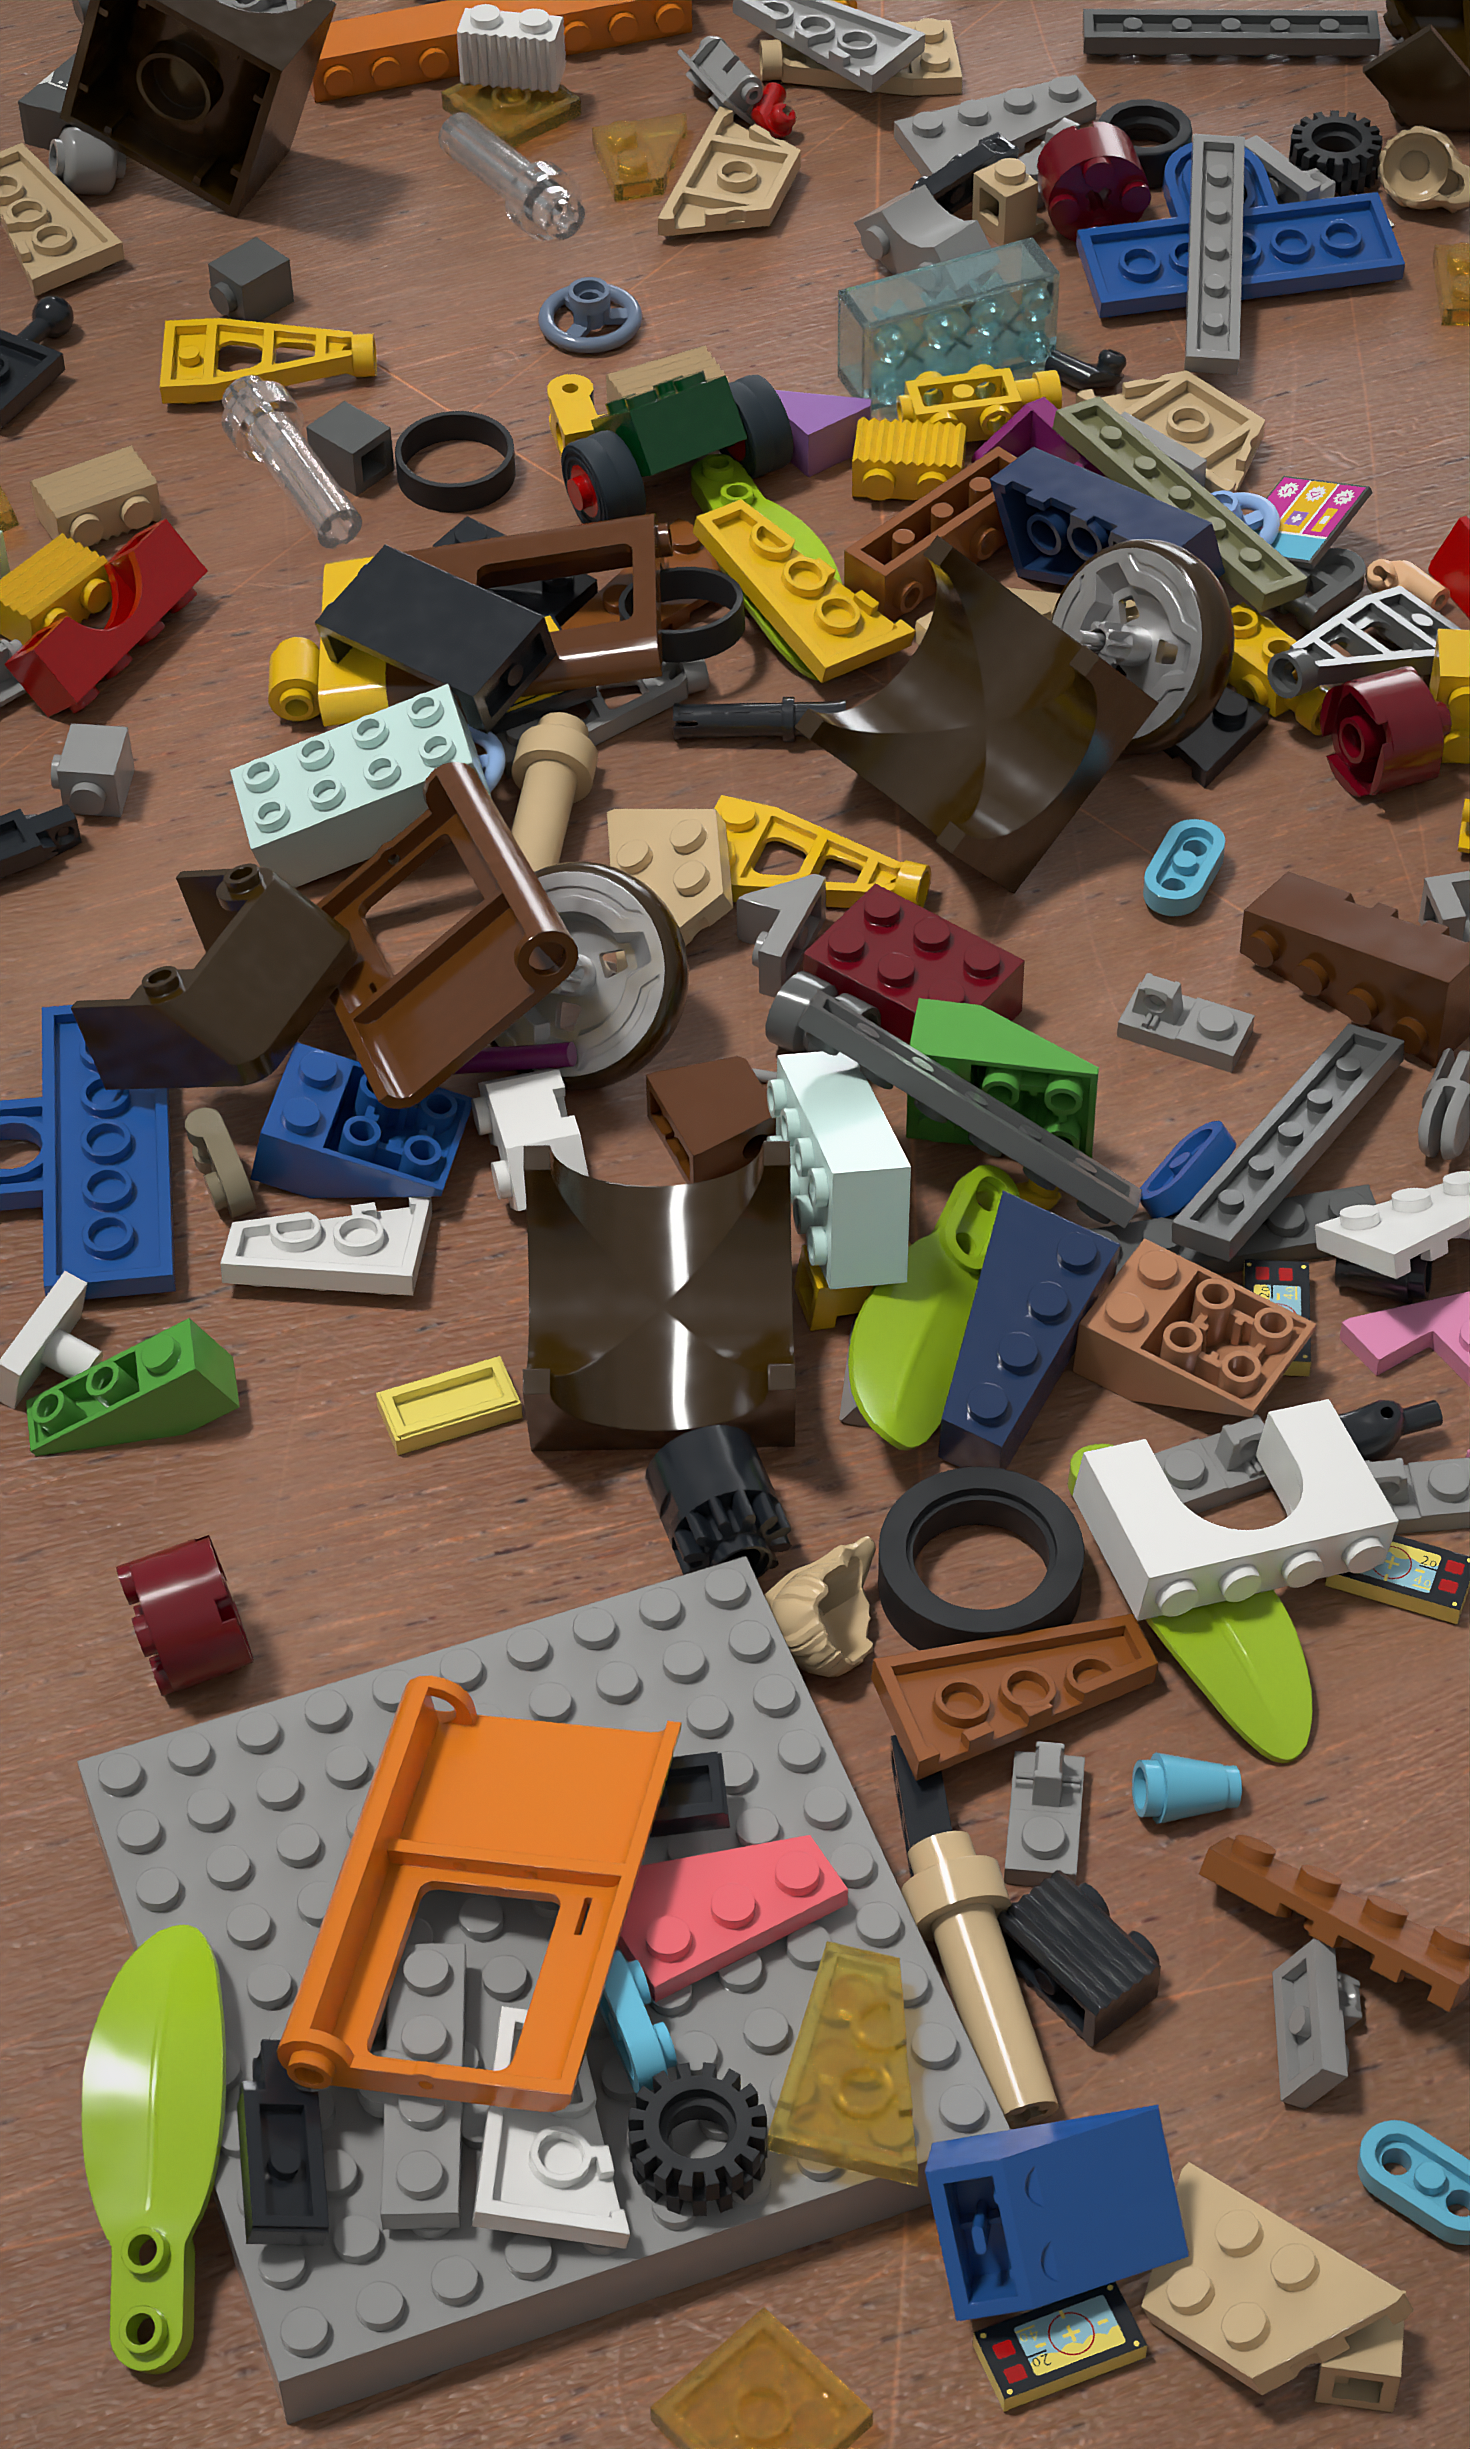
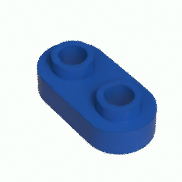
M1212 1121L1189 1133L1172 1149L1140 1187L1142 1189L1140 1203L1152 1219L1178 1215L1227 1161L1236 1148V1141L1221 1121Z

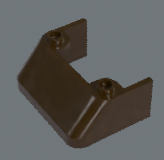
M1386 0L1387 12L1383 15L1386 27L1395 39L1403 38L1404 41L1363 66V73L1388 101L1389 109L1394 119L1402 127L1406 125L1410 128L1423 126L1436 131L1470 132V0Z
M249 863L239 865L233 869L181 871L176 880L206 952L195 968L177 969L173 966L160 967L143 977L142 984L129 999L76 1001L71 1007L105 1089L236 1087L250 1085L268 1077L278 1068L357 960L358 953L349 930L269 868L258 867L256 864Z

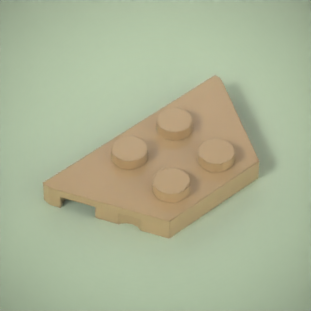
M719 106L658 216V235L673 236L770 226L801 168V150L784 140L773 138L767 130L756 124L749 127L748 131L733 122L732 110Z
M1187 370L1165 374L1153 380L1139 379L1124 382L1122 394L1101 397L1119 414L1123 412L1129 413L1206 459L1205 489L1210 493L1216 491L1238 492L1264 437L1265 419ZM1092 389L1083 390L1076 394V403L1096 397Z
M613 809L607 812L610 866L633 875L656 892L673 914L680 928L685 946L693 940L700 930L713 925L733 909L726 824L716 809ZM624 951L616 952L618 973L628 967Z
M1190 2162L1181 2170L1176 2187L1189 2257L1152 2269L1141 2306L1153 2325L1261 2395L1296 2378L1297 2374L1304 2367L1313 2363H1324L1349 2350L1350 2346L1345 2337L1386 2315H1388L1394 2326L1407 2319L1414 2310L1405 2293Z

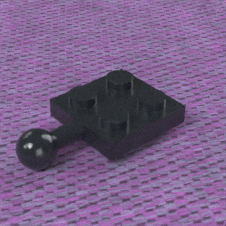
M52 295L41 298L33 308L32 322L19 334L14 335L0 329V428L6 426L65 371L63 353L40 345L46 337L58 338L65 335L73 325V310L70 304L61 297Z

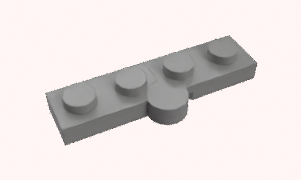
M465 1943L406 1944L388 1999L387 2049L376 2051L372 2055L464 2067L467 1978ZM357 2089L359 2103L363 2109L374 2117L384 2118L380 2205L382 2229L460 2228L463 2102Z

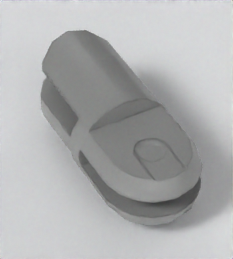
M1447 1048L1444 1050L1423 1096V1111L1418 1128V1144L1420 1151L1428 1157L1435 1158L1441 1148V1155L1444 1160L1455 1159L1462 1153L1470 1136V1051H1460L1455 1060L1452 1049Z

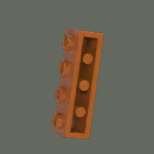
M997 446L844 550V586L854 594L862 589L879 602L877 611L893 622L904 613L911 612L920 602L937 591L934 569L929 560L923 555L937 535L975 564L989 558L995 550L1007 543L989 479L1015 461L1017 457Z

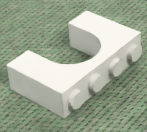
M1329 1399L1268 1412L1255 1456L1283 1504L1288 1517L1273 1526L1262 1529L1237 1530L1222 1527L1202 1519L1189 1510L1175 1494L1146 1439L1083 1453L1072 1496L1137 1621L1161 1615L1168 1617L1178 1616L1192 1608L1226 1600L1229 1602H1239L1256 1593L1286 1586L1293 1588L1303 1587L1314 1582L1316 1579L1346 1572L1363 1573L1377 1565L1384 1564L1399 1520Z

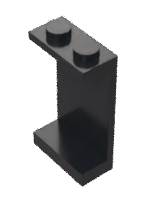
M386 544L369 563L360 569L351 583L333 602L326 606L322 615L315 621L329 660L339 663L355 647L438 687L448 684L452 693L459 697L469 726L485 734L489 733L557 655L543 615Z

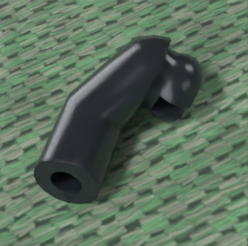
M1104 349L1098 355L1097 364L1084 363L1059 350H1054L1046 360L1044 371L1056 370L1060 381L1079 390L1115 387L1125 377L1122 371L1127 364L1125 355L1120 352Z

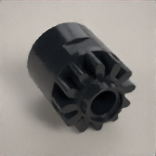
M727 1425L698 1428L684 1433L667 1443L650 1461L645 1474V1482L683 1575L744 1556L747 1557L756 1579L761 1577L768 1569L776 1568L779 1565L774 1552H784L791 1548L792 1544L787 1534L792 1529L755 1444L748 1433L737 1427Z

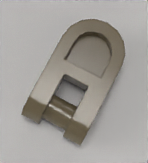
M204 1107L192 1111L185 1120V1129L188 1140L193 1145L192 1154L195 1166L199 1172L205 1174L203 1175L215 1210L218 1211L227 1207L232 1218L255 1211L256 1204L249 1181L222 1116L213 1108Z

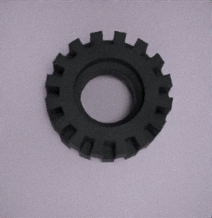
M1330 110V117H1325L1322 111L1313 113V120L1305 116L1300 119V125L1295 124L1290 140L1289 162L1301 171H1308L1314 168L1319 169L1321 173L1336 182L1335 192L1339 193V197L1349 196L1350 190L1355 195L1364 193V186L1370 189L1375 184V179H1378L1379 156L1383 142L1382 135H1379L1380 129L1376 125L1370 127L1371 120L1363 117L1361 120L1356 121L1355 113L1348 112L1346 117H1339V110Z
M690 2062L676 2065L677 2080L671 2082L665 2071H661L653 2076V2092L642 2086L636 2095V2109L630 2107L628 2139L633 2175L638 2185L645 2182L646 2196L654 2203L663 2194L666 2195L668 2211L680 2214L684 2201L693 2202V2216H707L706 2202L716 2200L719 2211L722 2213L733 2208V2192H736L743 2200H746L753 2193V2178L758 2181L762 2180L765 2172V2158H768L767 2114L764 2104L758 2105V2092L751 2083L741 2089V2074L730 2068L723 2080L717 2079V2067L714 2063L703 2062L702 2075L691 2076ZM691 2120H707L717 2123L724 2128L728 2135V2141L723 2150L705 2158H689L679 2155L671 2148L668 2138L676 2126Z

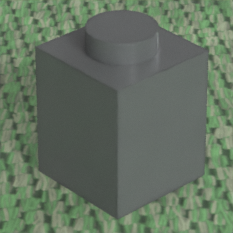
M257 237L208 263L211 284L209 296L213 306L222 315H227L234 320L259 322L294 302L290 259Z
M343 401L306 427L311 470L356 497L395 470L391 428L346 401Z

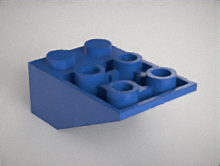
M296 1042L261 1130L250 1179L308 1198L442 1196L472 1109V1097L437 1087L426 1098L412 1107L403 1109L388 1108L378 1102L360 1062Z
M1159 2105L934 2142L931 2145L925 2174L956 2322L1035 2309L1189 2257Z

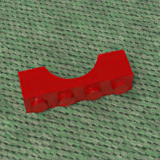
M167 519L137 533L104 565L112 589V609L104 629L86 627L66 616L37 631L4 664L47 717L68 707L73 713H76L91 703L100 693L95 685L103 677L106 680L114 677L133 660L128 653L136 643L139 647L143 646L156 637L165 627V624L160 619L168 611L171 614L176 613L197 595L193 586L208 570Z

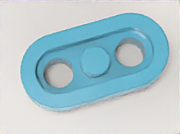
M1189 819L1178 822L1169 829L1144 875L1143 898L1152 910L1167 916H1182L1193 912L1199 907L1223 864L1225 836L1220 828L1205 820Z
M616 1950L599 2008L629 2082L637 2094L642 2086L652 2091L653 2076L663 2070L667 2074L668 2068L677 2065V2057L664 2022L652 2025L644 2005L651 2003V1995L639 1961L634 1960L626 1963L622 1953Z
M1390 2120L1373 2126L1362 2139L1357 2162L1358 2175L1365 2188L1374 2196L1443 2241L1456 2245H1470V2216H1457L1447 2209L1450 2205L1459 2204L1470 2210V2160L1409 2122ZM1398 2163L1407 2172L1402 2175H1394L1386 2171L1383 2165Z

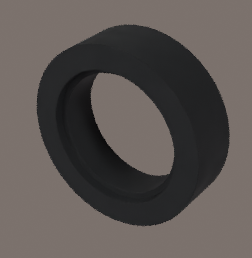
M964 1467L928 1477L907 1490L895 1502L881 1528L879 1537L878 1591L884 1613L898 1634L919 1651L1070 1625L1077 1613L1082 1590L1084 1542L1079 1524L1069 1507L1052 1490L1040 1482L1014 1471L993 1467ZM966 1525H989L1012 1531L1031 1543L1041 1555L1047 1572L1040 1585L1023 1600L1007 1607L983 1610L956 1606L936 1596L921 1581L914 1563L923 1547L942 1532Z

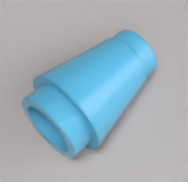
M1155 1752L1150 1760H1138L1135 1763L1132 1775L1133 1803L1139 1817H1152L1157 1824L1221 1811L1225 1808H1238L1242 1796L1241 1775L1238 1767L1235 1765L1224 1766L1219 1763Z

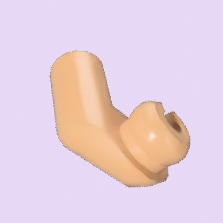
M1378 559L1369 564L1366 569L1367 586L1373 594L1402 586L1437 612L1445 606L1449 599L1450 591L1409 561Z

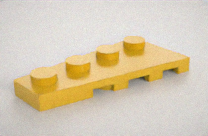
M742 499L696 517L693 534L728 575L740 585L746 596L821 683L912 645L916 632L915 629L901 619L894 624L877 611L879 602L862 589L854 594L834 579L836 572L834 568L820 558L814 560L805 557L794 548V538Z

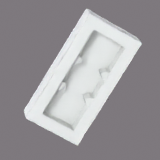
M64 1271L0 1359L1 1403L15 1409L46 1366L71 1378L101 1363L104 1354L102 1351L69 1334L81 1318L87 1282Z

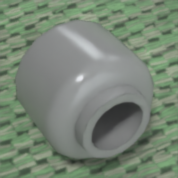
M68 127L62 131L59 139H52L49 148V170L73 194L106 195L113 189L116 178H124L126 155L76 127Z

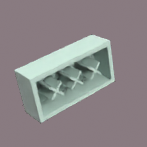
M448 684L230 770L251 851L260 867L271 869L294 888L374 856L381 845L391 841L429 809L423 797L425 780L434 769L442 764L460 762L469 765L476 771L491 797L470 729Z
M823 1051L777 1055V1079L768 1080L767 1084L768 1108L771 1117L776 1118V1136H768L767 1141H790L791 1203L793 1205L794 1225L797 1234H806L807 1251L811 1265L820 1266L830 1290L906 1283L911 1166L866 1077L860 1072V1065L841 1052L837 1056L829 1055Z

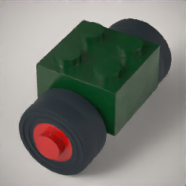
M704 370L687 376L681 375L653 385L651 390L639 394L633 393L605 403L608 414L591 420L595 434L568 444L562 452L561 467L564 484L571 504L580 521L586 524L645 515L646 494L642 477L657 474L716 450H719L720 454L728 455L733 460L739 462L751 479L781 469L789 464L792 459L793 435L784 405L775 389L765 378L756 374L747 375L728 383L726 375L706 379Z

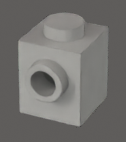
M71 723L62 755L55 754L52 760L51 784L53 789H60L62 804H68L73 814L109 817L122 816L135 771L128 727Z

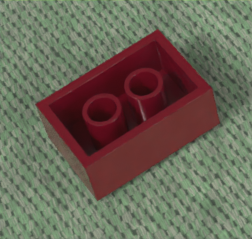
M876 883L803 953V971L809 972L836 986L839 995L843 993L851 994L878 1008L881 1013V1028L910 1045L919 998L982 1005L1010 1021H1013L1022 1012L1025 960Z

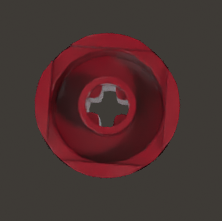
M1092 122L1094 127L1078 130L1076 125L1065 128L1046 143L1038 157V187L1050 220L1061 235L1074 242L1077 239V230L1138 222L1145 209L1151 203L1148 181L1130 138L1124 131L1110 123Z
M1405 666L1350 680L1328 690L1321 707L1322 737L1331 735L1335 754L1326 757L1335 778L1348 793L1358 797L1377 795L1434 780L1438 777L1443 757L1444 736L1450 733L1452 727L1451 715L1447 706L1442 701L1435 702L1429 688L1412 666Z
M209 1535L198 1539H191L116 1567L128 1604L132 1605L140 1602V1604L133 1606L136 1617L131 1619L145 1658L158 1653V1655L150 1657L149 1662L162 1696L181 1691L254 1663L238 1609L231 1597L224 1570Z

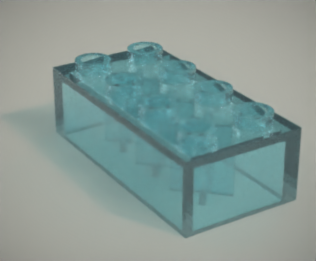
M1031 237L838 290V378L852 397L872 399L873 411L896 404L897 396L905 395V381L915 380L917 376L927 371H936L942 376L967 373L971 368L980 364L990 365L994 369L1010 367L1011 371L1046 362L1048 356L1056 350L1060 272ZM930 389L925 393L932 392L935 389Z

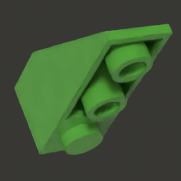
M188 1318L26 1400L30 1452L35 1456L185 1435L240 1407L233 1356Z

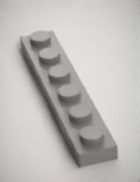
M1193 134L1184 371L1238 374L1240 360L1245 137Z

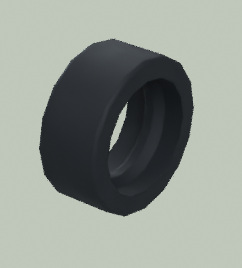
M1152 99L1125 101L1115 104L1103 112L1098 121L1115 125L1124 131L1130 140L1148 139L1162 143V145L1155 147L1133 145L1149 187L1163 185L1165 166L1170 156L1182 146L1192 143L1191 120L1182 110L1166 102Z

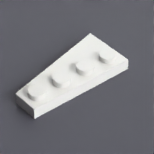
M1470 1171L1448 1174L1443 1177V1183L1426 1189L1407 1188L1396 1191L1392 1194V1200L1374 1206L1354 1205L1342 1209L1340 1217L1315 1225L1317 1249L1394 1279L1411 1272L1410 1259L1419 1254L1422 1260L1433 1261L1447 1254V1240L1451 1238L1470 1240Z

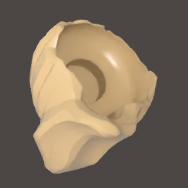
M1414 126L1409 130H1402L1393 139L1387 140V144L1379 156L1378 175L1381 178L1380 182L1385 188L1386 193L1402 207L1419 210L1443 207L1451 213L1470 206V167L1462 164L1459 152L1445 134L1423 126Z
M869 1536L862 1537L852 1544L840 1545L819 1560L792 1570L764 1595L795 1663L808 1673L826 1677H838L858 1666L873 1651V1643L868 1639L870 1604L863 1589L876 1550L875 1544Z

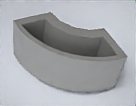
M926 185L896 196L854 222L861 235V243L866 253L870 257L878 259L901 281L926 295L942 297L959 294L1001 267L978 220L964 221L949 214L936 202Z

